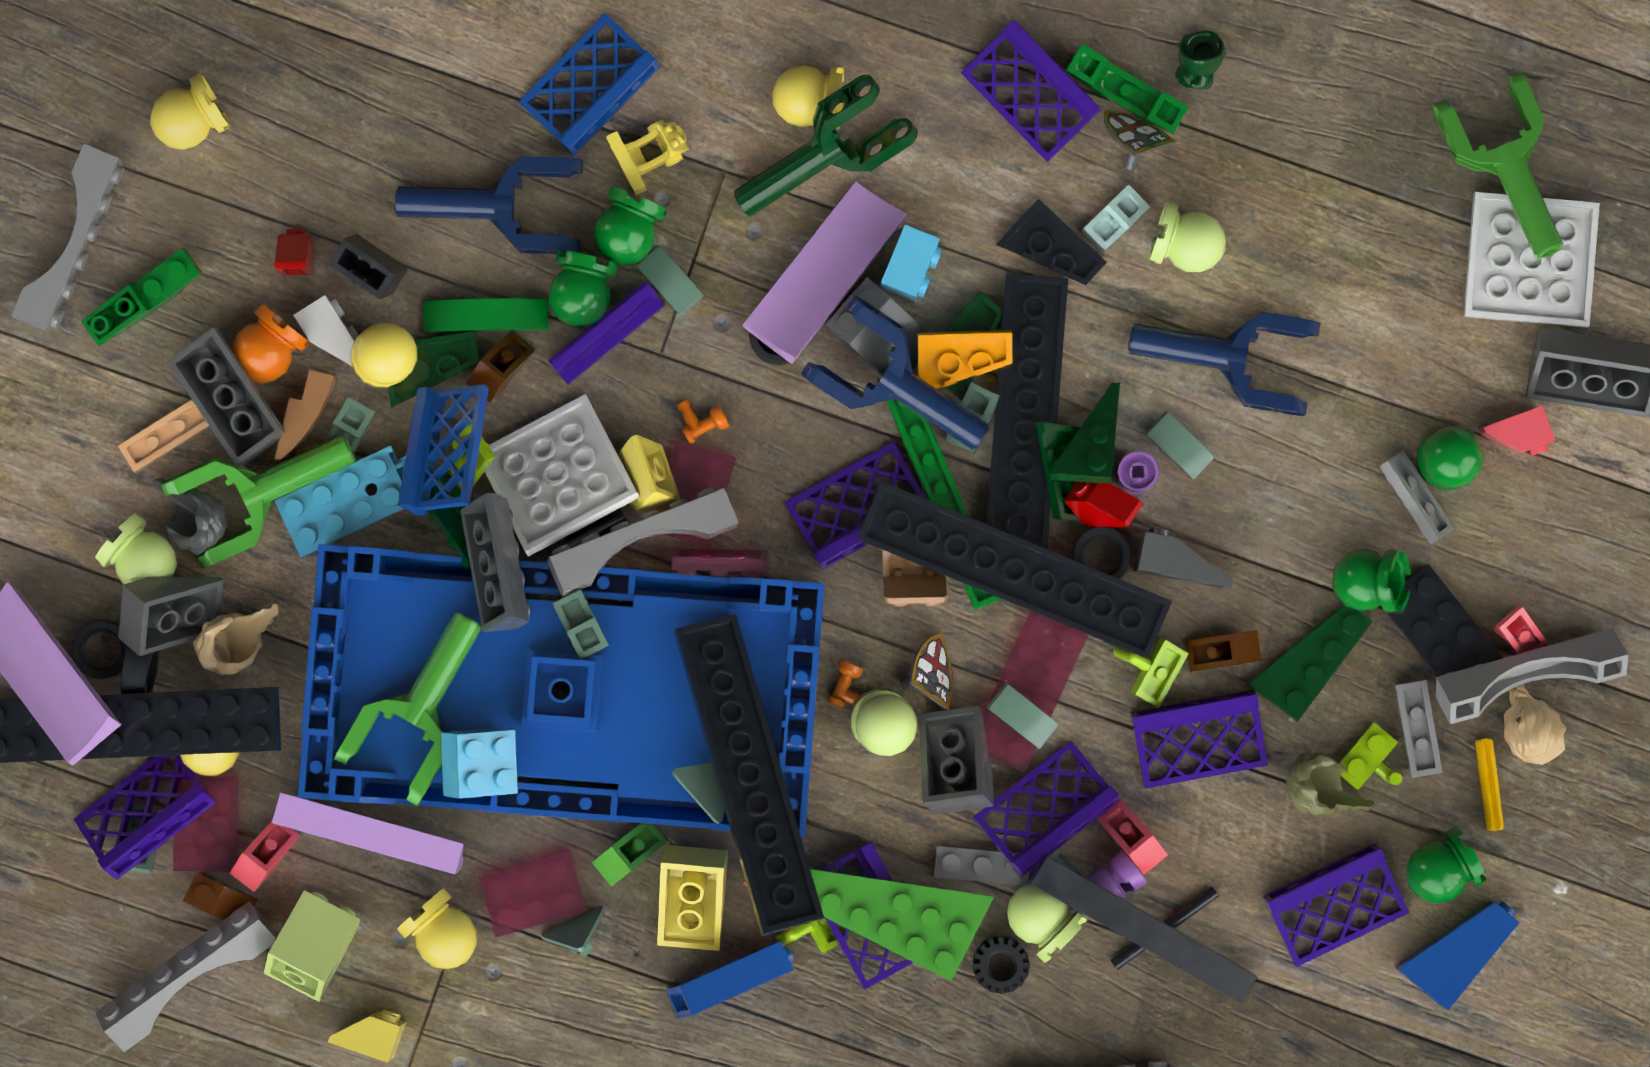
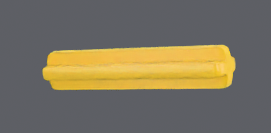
M1491 738L1478 739L1475 741L1486 829L1488 831L1501 830L1504 828L1493 740Z

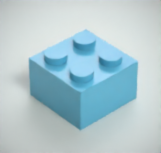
M904 225L881 281L880 289L915 303L917 296L923 298L931 277L926 276L929 267L932 269L936 268L943 248L938 247L940 239Z
M489 728L441 732L443 796L460 799L518 793L515 730Z

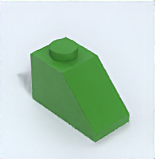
M641 823L592 863L612 887L665 845L667 841L654 824Z

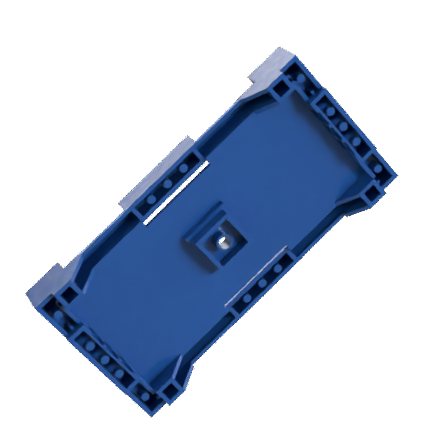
M319 544L314 606L311 611L301 731L303 737L298 798L414 805L406 800L410 793L409 786L435 743L432 740L427 742L422 739L426 731L396 714L388 720L383 717L384 713L380 712L357 754L351 757L346 765L336 761L334 758L364 705L410 692L455 612H460L481 624L471 567L465 568L461 562L462 557L419 554L416 552L381 548ZM519 561L520 570L523 571L525 577V594L561 596L548 563ZM602 567L592 585L581 589L584 597L587 599L633 602V607L588 604L609 646L580 660L552 604L556 601L526 599L530 605V622L514 630L482 632L481 629L436 708L443 732L489 728L515 730L517 776L618 784V789L517 782V794L459 799L443 796L441 765L418 806L731 831L726 812L722 822L715 823L672 775L673 770L676 768L711 763L674 630L736 614L801 837H805L825 584L765 578H726ZM559 681L566 682L570 687L569 696L563 700L557 699L553 694V687Z

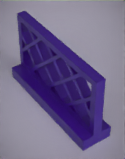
M1012 20L1004 28L1005 30L961 74L1049 162L1102 109L1015 20ZM1005 39L1014 46V61L996 60V47ZM992 52V60H984ZM1018 52L1027 61H1018ZM979 64H992V83L978 82L970 73ZM996 64H1014V83H996ZM1018 64H1031L1036 69V83H1018ZM1040 74L1049 83H1040ZM983 86H992V95ZM996 86H1014L1013 105H1001L996 100ZM1018 86H1036L1035 105H1018ZM1040 87H1053L1058 92L1057 105H1039ZM1062 97H1063L1070 105H1061ZM1004 108H1013V117ZM1017 108L1035 109V127H1022L1017 122ZM1039 109H1057V127H1039ZM1061 109H1075L1083 119L1075 127H1061ZM1027 131H1035V139ZM1039 131H1057V144L1048 153L1039 144ZM1061 131H1070L1061 139Z
M643 282L548 361L563 380L570 385L665 306L659 300L651 285Z
M894 442L785 502L822 570L868 545L858 540L857 537L863 525V516L867 515L865 509L869 495L874 496L876 491L871 490L876 474L892 478V486L896 485L897 480L910 483L915 492L913 494L927 500ZM891 452L897 460L894 474L877 469L880 458ZM874 462L873 468L867 467L869 464ZM900 467H901V469H902V471L904 472V474H905L906 477L901 476V475H898V474H899V471H900ZM859 470L871 473L867 489L850 485L853 473ZM847 477L846 483L839 482ZM832 485L844 488L840 504L823 500L826 488ZM848 489L865 494L861 510L844 506ZM820 492L819 498L812 497ZM805 500L817 503L812 519L799 516L794 506ZM821 505L838 509L833 525L817 521ZM842 510L859 514L856 526L851 529L838 527ZM803 522L811 524L809 532ZM815 525L832 530L829 541L819 547L815 545L812 539ZM836 531L842 532V534L835 537Z
M1253 689L1130 712L1144 788L1268 766L1258 710V698ZM1252 712L1253 725L1246 734L1232 725L1239 714ZM1232 716L1228 722L1223 719V717ZM1217 719L1225 724V727L1215 740L1201 731L1208 720ZM1201 722L1198 727L1191 724ZM1187 725L1194 730L1185 746L1171 737L1177 726ZM1170 728L1167 733L1160 729ZM1229 728L1243 737L1234 752L1220 744ZM1155 730L1163 736V739L1153 752L1143 745L1142 733ZM1254 731L1256 735V741L1251 738V735ZM1199 734L1213 743L1203 758L1189 749ZM1168 740L1182 749L1172 764L1158 755ZM1249 741L1258 747L1260 759L1245 761L1238 754L1246 742ZM1216 747L1231 755L1224 766L1215 767L1207 762ZM1145 751L1148 752L1149 754H1151V756L1149 757V759H1148L1147 761H1146ZM1186 752L1200 761L1193 772L1184 773L1176 767ZM1155 758L1169 767L1163 777L1150 780L1148 768ZM1234 759H1237L1238 761L1241 762V763L1232 764V762L1234 761ZM1204 764L1209 767V769L1201 770ZM1173 770L1179 773L1177 775L1170 776Z
M1070 741L996 798L993 807H985L973 816V819L1013 867V871L1021 879L1040 864L1045 854L1047 856L1052 855L1117 804L1119 794L1112 786L1109 787L1074 743ZM1069 751L1078 761L1077 772L1058 770L1060 758ZM1056 762L1055 769H1048ZM1081 765L1087 771V773L1081 772ZM1040 774L1054 775L1053 791L1034 789L1035 778ZM1058 775L1076 777L1075 793L1056 791ZM1080 778L1093 779L1100 789L1093 795L1078 794ZM1031 782V789L1023 788ZM1016 793L1030 794L1029 809L1010 808L1011 797ZM1033 794L1052 796L1051 812L1032 811ZM1055 798L1074 799L1073 810L1068 814L1054 813ZM1078 799L1085 800L1077 806ZM1007 801L1006 808L999 807L1001 804ZM991 812L1006 813L1004 829L990 828L984 818ZM1009 813L1028 815L1026 832L1007 830ZM1031 816L1050 818L1049 829L1043 834L1030 832ZM1053 818L1061 819L1053 825ZM996 834L1003 835V842L999 839V837ZM1007 835L1025 837L1024 849L1015 856L1006 847ZM1029 838H1036L1028 845Z
M172 755L154 756L73 819L99 860L97 861L102 869L116 880L217 803L213 796L205 789L197 775L183 763L180 755H174L177 759L174 772L162 771L164 762ZM145 776L152 777L149 792L137 791L141 779ZM160 778H172L169 793L157 792ZM180 779L191 780L194 785L184 794H176ZM119 796H127L124 811L112 810L114 800ZM135 797L147 798L144 812H132ZM155 798L167 799L166 806L161 812L152 813ZM95 815H103L99 830H89L85 823ZM110 816L122 817L119 832L107 831ZM130 818H142L140 828L133 833H127ZM105 837L117 838L115 847L105 854L102 850Z
M872 842L859 847L855 851L820 869L832 871L839 867L838 873L842 874L845 863L856 858L862 868L860 876L892 881ZM825 918L863 990L914 963L908 959L899 963L887 960L889 950L886 948L882 958L867 954L866 949L869 942L867 938L864 940L861 952L850 949L846 943L849 929L845 928L842 936L838 926H843ZM853 954L860 955L858 963ZM864 957L881 962L878 975L869 980H866L861 971ZM885 963L894 965L884 971Z
M1376 843L1262 896L1296 967L1409 914L1385 861V855ZM1380 866L1384 874L1380 888L1366 884L1365 881L1369 871ZM1361 876L1360 881L1354 879ZM1346 882L1358 885L1352 902L1337 897L1340 885ZM1387 884L1389 885L1392 892L1385 890ZM1363 887L1378 892L1372 909L1357 904ZM1333 889V891H1332L1331 894L1325 893V892H1327V891ZM1319 895L1329 898L1324 915L1308 910L1312 899ZM1383 895L1395 898L1399 909L1389 914L1378 911ZM1334 901L1350 906L1344 922L1329 917ZM1304 903L1303 908L1298 907V905ZM1355 908L1370 913L1367 924L1360 928L1349 924ZM1290 909L1301 912L1295 929L1284 925L1279 914ZM1306 914L1322 919L1316 936L1300 931ZM1376 915L1380 916V918L1374 920ZM1327 921L1342 926L1338 938L1332 941L1321 938ZM1347 929L1353 930L1346 934ZM1287 931L1293 933L1291 939H1290V937H1289ZM1298 935L1314 940L1310 951L1298 957L1294 948ZM1319 942L1324 943V945L1318 947Z

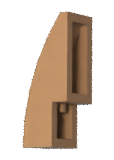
M309 370L302 400L289 397L282 426L285 432L279 439L275 459L286 461L313 432L331 398L337 379L335 376Z

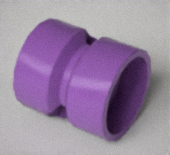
M1136 451L1129 453L1116 466L1115 478L1117 484L1127 493H1144L1158 479L1159 470L1157 462L1146 452Z
M1122 850L1108 861L1107 868L1100 867L1087 877L1124 900L1126 899L1127 892L1134 893L1147 883Z

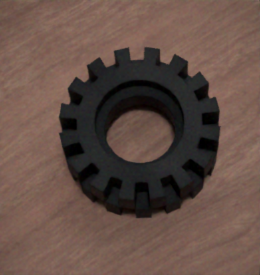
M995 936L982 942L983 944L977 948L973 957V972L980 985L990 992L999 994L1011 993L1018 987H1021L1028 977L1030 968L1028 954L1023 946L1016 940L1005 936ZM996 953H1006L1013 960V969L1005 977L994 976L989 970V961Z

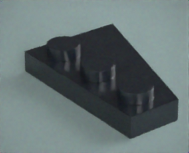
M1040 199L1026 211L996 244L1084 285H1087L1107 263Z

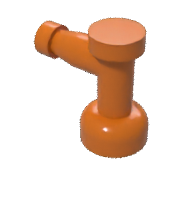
M688 400L677 405L687 424L682 427V431L690 444L696 442V437L715 427L723 430L730 426L719 404L712 407L709 412L710 416L700 422L690 408L691 405Z
M840 659L838 670L841 675L832 696L828 695L826 701L844 708L846 702L853 705L860 697L859 694L848 690L853 678L861 676L863 668Z

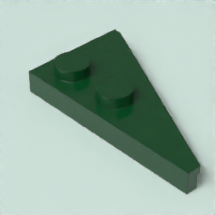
M1112 382L1052 467L1050 473L1051 480L1111 484L1120 383Z

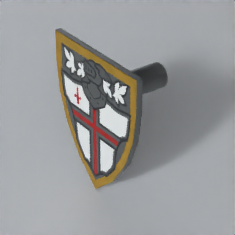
M1106 109L1104 111V124L1108 133L1114 141L1128 151L1124 162V167L1128 170H1135L1141 154L1176 143V140L1146 121L1121 112Z
M941 633L927 638L920 645L913 659L910 676L902 678L900 685L903 690L918 689L942 708L949 710L952 697V670L948 651Z

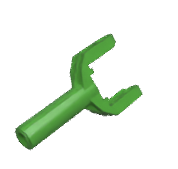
M1522 71L1508 76L1510 96L1525 129L1519 130L1517 140L1489 151L1486 150L1483 144L1478 146V150L1473 151L1454 107L1444 100L1434 104L1433 110L1455 163L1474 171L1489 172L1499 176L1535 258L1541 259L1557 253L1563 248L1564 244L1527 164L1543 130L1545 119Z
M341 435L260 473L242 468L240 465L236 466L234 462L216 456L166 479L160 485L165 495L168 496L171 494H182L223 474L226 475L225 482L227 486L235 483L249 511L245 515L244 521L246 525L250 524V526L217 541L214 546L208 547L203 553L196 556L201 568H206L257 544L272 501L356 463V458L347 438Z
M455 612L410 692L364 705L334 759L346 765L350 758L359 751L380 712L384 713L383 717L388 720L396 714L426 731L422 739L427 742L430 740L435 742L409 786L410 793L406 800L418 806L442 765L441 732L443 730L436 708L482 629L481 624L460 612Z

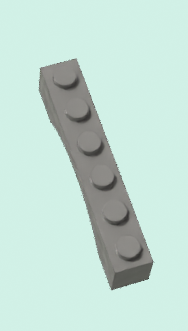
M83 143L71 172L76 187L77 212L70 241L60 258L46 273L22 288L11 317L48 333H51L53 328L57 329L64 316V311H61L65 299L70 300L76 287V283L73 282L78 270H83L87 262L88 254L85 251L89 242H94L98 236L100 225L97 223L101 213H106L111 205L112 196L109 194L113 185H118L123 176L124 167H121L123 163L121 159Z
M714 487L699 492L697 494L698 498L687 502L684 498L668 505L670 510L659 514L657 510L647 512L639 517L640 521L629 525L628 521L611 527V533L600 537L599 533H594L583 538L581 545L571 548L567 544L553 550V556L549 557L547 563L561 597L591 586L598 572L611 557L624 547L640 539L654 535L676 533L692 535L707 540L735 529L739 521L725 488L718 491Z
M1613 628L1596 631L1575 639L1564 640L1557 644L1536 648L1528 652L1507 656L1503 659L1436 677V699L1449 724H1454L1479 717L1485 708L1498 696L1527 682L1547 678H1571L1600 683L1627 675L1628 653Z
M250 901L95 1012L103 1031L123 1052H126L150 1034L162 1008L188 982L221 965L236 961L252 960L272 946L277 938L269 922Z

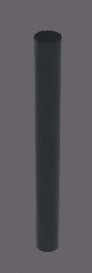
M1211 886L1163 922L1173 928H1177L1219 896ZM1133 943L1110 961L1119 970L1146 949Z

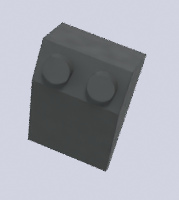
M867 277L826 323V328L879 375L882 376L893 360L887 354L892 346L895 345L854 319L846 305L851 297L855 295L905 327L913 370L918 364L917 333L926 331L890 296Z
M1152 527V529H1149V532L1141 534L1134 568L1135 572L1221 589L1232 587L1233 581L1178 538L1170 537L1169 530Z
M148 577L124 584L118 638L139 656L195 640L201 633L205 622L220 616L224 580L221 577Z
M972 706L919 714L923 804L933 814L993 807V775L981 707Z

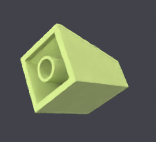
M304 890L268 953L264 974L320 1002L358 929L360 919L356 917L352 910L343 906L338 908L330 904L328 899L317 892L309 893Z

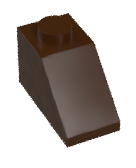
M511 330L479 361L466 384L468 386L482 384L489 388L487 401L490 403L510 383L536 349Z
M1257 630L1185 641L1187 653H1189L1190 672L1262 661Z
M203 871L196 873L183 899L184 902L223 920L250 901L255 906L258 898Z

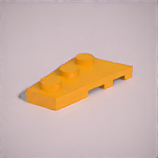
M1012 331L917 333L918 377L938 389L943 386L947 387L956 384L957 381L968 377L978 376L1012 364Z

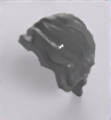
M161 477L155 479L152 482L153 487L159 488L165 495L160 485L165 480ZM196 487L179 495L171 494L167 496L173 503H176L177 509L172 522H164L163 528L179 549H188L198 556L208 547L214 546L223 537L227 528L228 516L221 500L216 499L209 492L198 490Z

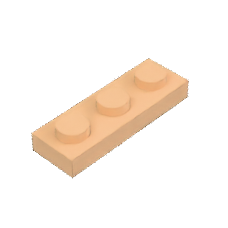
M191 399L118 445V448L133 472L137 473L210 426Z

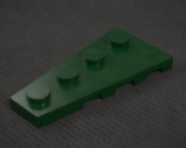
M1343 605L1279 659L1269 665L1263 672L1253 678L1247 685L1298 722L1373 621L1358 610Z

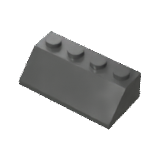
M216 327L211 328L167 361L236 466L253 461L272 447L285 432Z
M1539 327L1532 350L1526 398L1650 417V344Z
M486 493L470 503L469 506L460 510L482 632L514 630L530 622V605L525 598V577L519 566V545L514 538L512 527L513 513L509 509L506 498L494 493Z

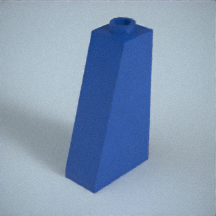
M1490 901L1400 962L1395 969L1442 1008L1449 1010L1520 923L1513 917L1516 912L1503 901L1499 905L1496 902Z
M781 941L775 942L666 989V992L677 1018L692 1016L792 971L791 963H793V957L786 945L783 946Z

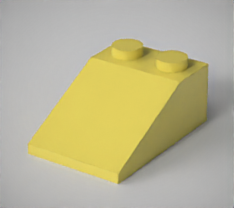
M665 845L660 871L658 946L720 951L728 850Z

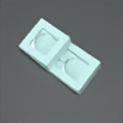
M1128 185L1080 232L1101 253H1104L1150 206Z

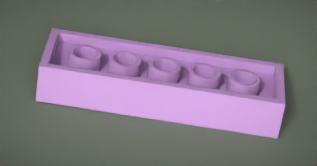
M855 182L743 323L742 327L789 363L793 364L904 223L908 214L882 200L858 182Z
M7 582L0 592V672L65 760L73 766L121 726V723L22 592Z
M280 793L272 820L273 824L452 874L458 873L462 868L464 861V844L288 794Z

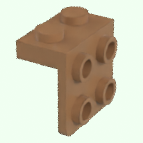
M882 550L885 603L896 607L906 606L909 603L936 606L947 601L945 575Z

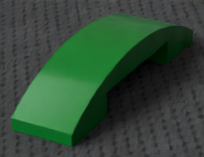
M1081 44L1066 72L1126 111L1168 133H1175L1189 109L1187 105L1163 91L1159 92L1108 62L1109 59Z
M482 298L423 301V333L503 330L548 331V299Z

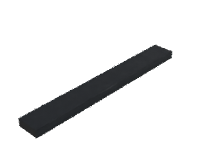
M1046 854L1029 880L1037 888L1241 1004L1258 977L1251 971Z

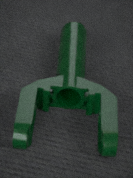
M861 75L818 102L812 119L814 135L811 141L735 189V199L744 213L751 217L830 165L848 171H872L912 145L917 138L918 130L907 118L893 119L855 145L850 138L842 141L836 128L872 106L880 92L879 85L870 75ZM871 85V89L866 95L859 96L864 87ZM845 102L840 112L833 113L834 108L838 104ZM908 127L905 135L896 138L900 129ZM882 144L880 151L870 155L875 145Z

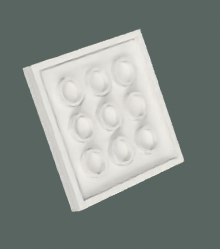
M1474 192L1463 317L1581 328L1590 327L1600 203L1543 198L1564 246L1557 253L1538 259L1535 258L1508 196L1506 194Z
M586 394L489 445L495 458L487 467L485 473L496 495L508 500V506L513 513L514 519L512 527L528 557L639 497Z

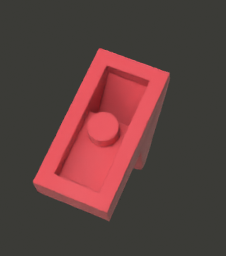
M1520 604L1493 629L1496 634L1508 643L1516 655L1549 646V643Z

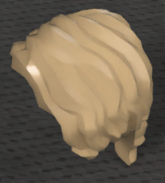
M273 604L271 608H264L249 615L237 612L229 615L224 614L205 622L201 633L193 642L197 657L203 668L211 672L214 671L219 675L236 674L241 669L251 665L259 649L263 646L261 633L281 613L280 605Z
M1524 684L1508 690L1512 706L1504 714V739L1508 743L1512 754L1528 763L1544 765L1565 750L1564 733L1566 732V726L1561 722L1559 713L1550 708L1544 701L1536 700L1529 695Z

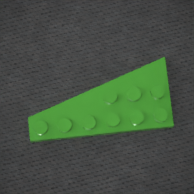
M810 869L825 918L949 981H952L994 898L991 895Z

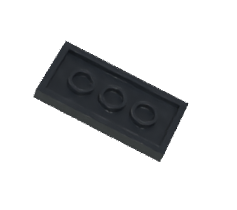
M1429 564L1405 581L1404 590H1410L1405 609L1402 612H1386L1436 677L1449 672L1474 667L1478 664L1503 659Z

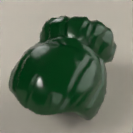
M1207 30L1183 36L1179 43L1178 51L1181 65L1175 72V78H1177L1181 85L1200 90L1212 87L1214 82L1213 74L1221 65L1226 50L1221 38L1215 32Z

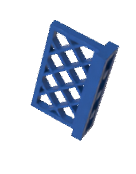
M605 13L533 86L519 103L575 156L661 67L648 51H645ZM608 25L614 31V43L598 44V33ZM619 36L625 41V43H619ZM633 48L639 54L631 64H619V49ZM614 49V64L598 65V50ZM581 50H593V65L576 66V55ZM614 70V81L609 86H598V71ZM593 71V87H576V72ZM560 72H571V87L554 88V78ZM593 92V103L588 108L576 109V93ZM571 93V109L554 110V94ZM549 94V110H535L529 103L537 95ZM554 115H571V125L563 134L554 128ZM543 116H549V122Z
M482 384L433 391L428 387L417 388L398 501L400 507L416 516L427 515L428 510L470 505L489 391L487 386ZM477 395L475 404L468 411L464 406L465 403L472 396ZM446 399H452L454 403L444 413ZM460 410L464 416L453 427L449 421ZM470 423L472 425L471 433L463 440L459 434ZM446 426L449 433L439 442L441 430ZM455 439L459 446L448 456L444 450ZM465 452L467 454L466 462L458 470L454 463ZM441 455L444 462L434 472L436 459ZM451 469L454 475L443 485L440 479ZM461 482L460 497H452L450 492ZM436 485L440 491L430 500L431 489Z

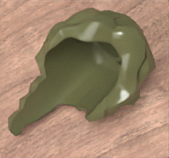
M1318 752L1315 755L1301 753L1294 766L1288 771L1286 788L1289 800L1301 813H1310L1314 816H1332L1337 809L1342 812H1347L1348 810L1356 812L1360 809L1369 811L1375 804V801L1372 799L1365 800L1360 796L1343 791L1340 773L1346 772V767L1341 762H1337L1330 756L1325 755V753Z

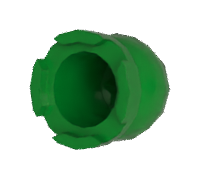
M611 186L606 199L612 202V207L605 210L597 220L593 238L597 251L608 261L621 266L633 265L645 259L652 249L655 239L653 223L656 221L663 223L667 210L643 197L639 203L627 196L628 191Z
M558 250L555 264L561 266L562 271L553 278L549 287V302L553 313L561 322L570 326L590 325L604 315L610 304V289L606 280L608 277H616L618 264L612 261H608L607 264L596 262L595 256L566 251L565 254Z
M1448 426L1432 432L1423 439L1418 449L1416 464L1419 474L1427 484L1438 489L1451 491L1470 484L1478 477L1483 467L1484 452L1480 441L1472 432L1462 427Z
M1368 549L1348 552L1333 569L1332 588L1346 607L1367 611L1376 609L1381 605L1386 612H1402L1407 605L1410 590H1404L1405 575H1411L1409 559L1405 552L1393 549L1385 551L1383 556L1376 551Z
M1457 826L1444 832L1446 837L1445 843L1433 841L1423 844L1409 858L1406 868L1409 888L1418 898L1426 902L1443 903L1454 900L1463 892L1467 882H1471L1474 887H1477L1487 881L1486 877L1482 875L1485 871L1472 846L1464 847L1460 839L1463 833Z

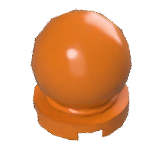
M262 303L254 312L259 317L258 323L245 326L237 333L231 344L232 352L252 382L259 384L274 382L286 373L292 362V350L298 348L303 352L310 343L306 337L300 332L295 331L288 324L284 328L282 324L285 320Z

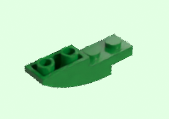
M181 248L136 283L126 286L82 319L81 322L96 344L102 346L183 292V288L203 273L187 249Z

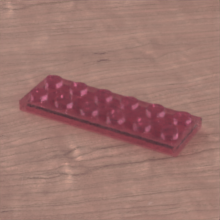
M1030 611L987 706L1004 684L1007 683L1051 718L1088 634ZM985 708L982 716L989 756L1025 773L1037 747L988 708Z

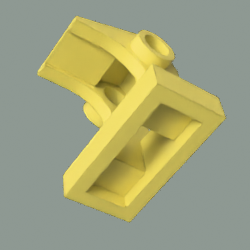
M664 120L655 122L647 127L649 134L628 144H623L617 131L606 136L635 195L647 190L641 175L663 164L670 167L683 160L681 154L689 150L686 144V134L675 122L665 123ZM656 140L663 154L646 162L640 148Z

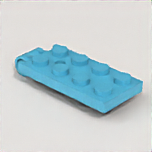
M390 445L346 468L276 500V506L300 557L304 558L318 551L319 544L331 545L404 510V508L398 505L406 456L398 460L393 446ZM370 483L377 486V492L372 496L366 491Z

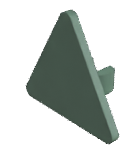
M712 763L674 769L672 775L707 815L717 824L722 822L725 808Z
M598 906L543 932L541 937L544 941L570 949L573 954L580 952L582 957H586L593 951L589 941L605 909L603 906Z

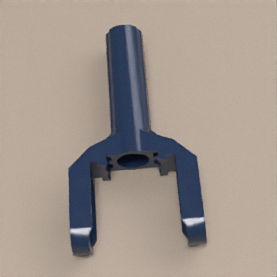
M521 156L490 189L398 186L395 194V212L397 217L487 219L503 233L506 239L520 253L557 254L558 250L565 254L566 251L581 253V240L572 239L567 235L518 234V232H521L520 221H514L515 188L523 189V182L520 176L570 178L575 174L583 173V160L569 157Z
M853 295L846 308L852 313L854 319L895 345L892 346L887 356L893 359L877 384L874 385L868 382L863 392L823 365L808 362L801 372L802 376L849 409L871 406L877 402L897 399L970 449L977 448L988 432L990 424L913 374L905 327L865 300Z
M1261 312L1225 339L1134 323L1130 332L1128 351L1129 354L1220 369L1244 407L1306 416L1307 402L1301 401L1296 396L1247 388V385L1251 383L1252 376L1244 375L1249 342L1255 343L1258 340L1259 333H1256V331L1297 338L1319 336L1321 323L1308 319Z

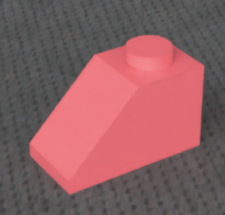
M1543 406L1479 429L1482 436L1519 453L1530 451L1531 456L1548 451L1549 447L1547 444L1556 441Z
M1122 800L1098 819L1103 828L1143 875L1168 856L1153 834Z
M271 821L244 850L230 874L255 892L271 875L300 835L291 828L273 824Z

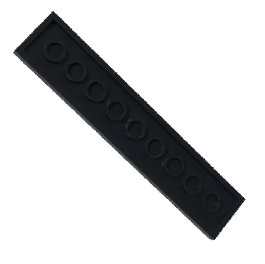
M1006 273L1001 330L1012 331V364L998 368L996 394L1000 397L995 407L986 524L1047 549L1051 504L1036 422L1057 424L1068 278Z
M883 481L879 483L857 537L858 540L1146 659H1149L1172 603L1171 600Z
M732 614L676 628L674 635L761 936L824 919V915L737 616Z
M279 687L99 695L121 723V726L81 759L281 751ZM21 699L0 700V763L65 760Z

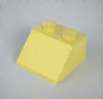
M637 434L632 436L618 453L639 495L638 499L630 502V505L636 512L641 514L657 510V512L668 508V505L681 500L663 446Z
M383 1009L379 1013L376 1012L332 1034L328 1039V1043L388 1063L395 1057L406 1022L399 1020L400 1014Z

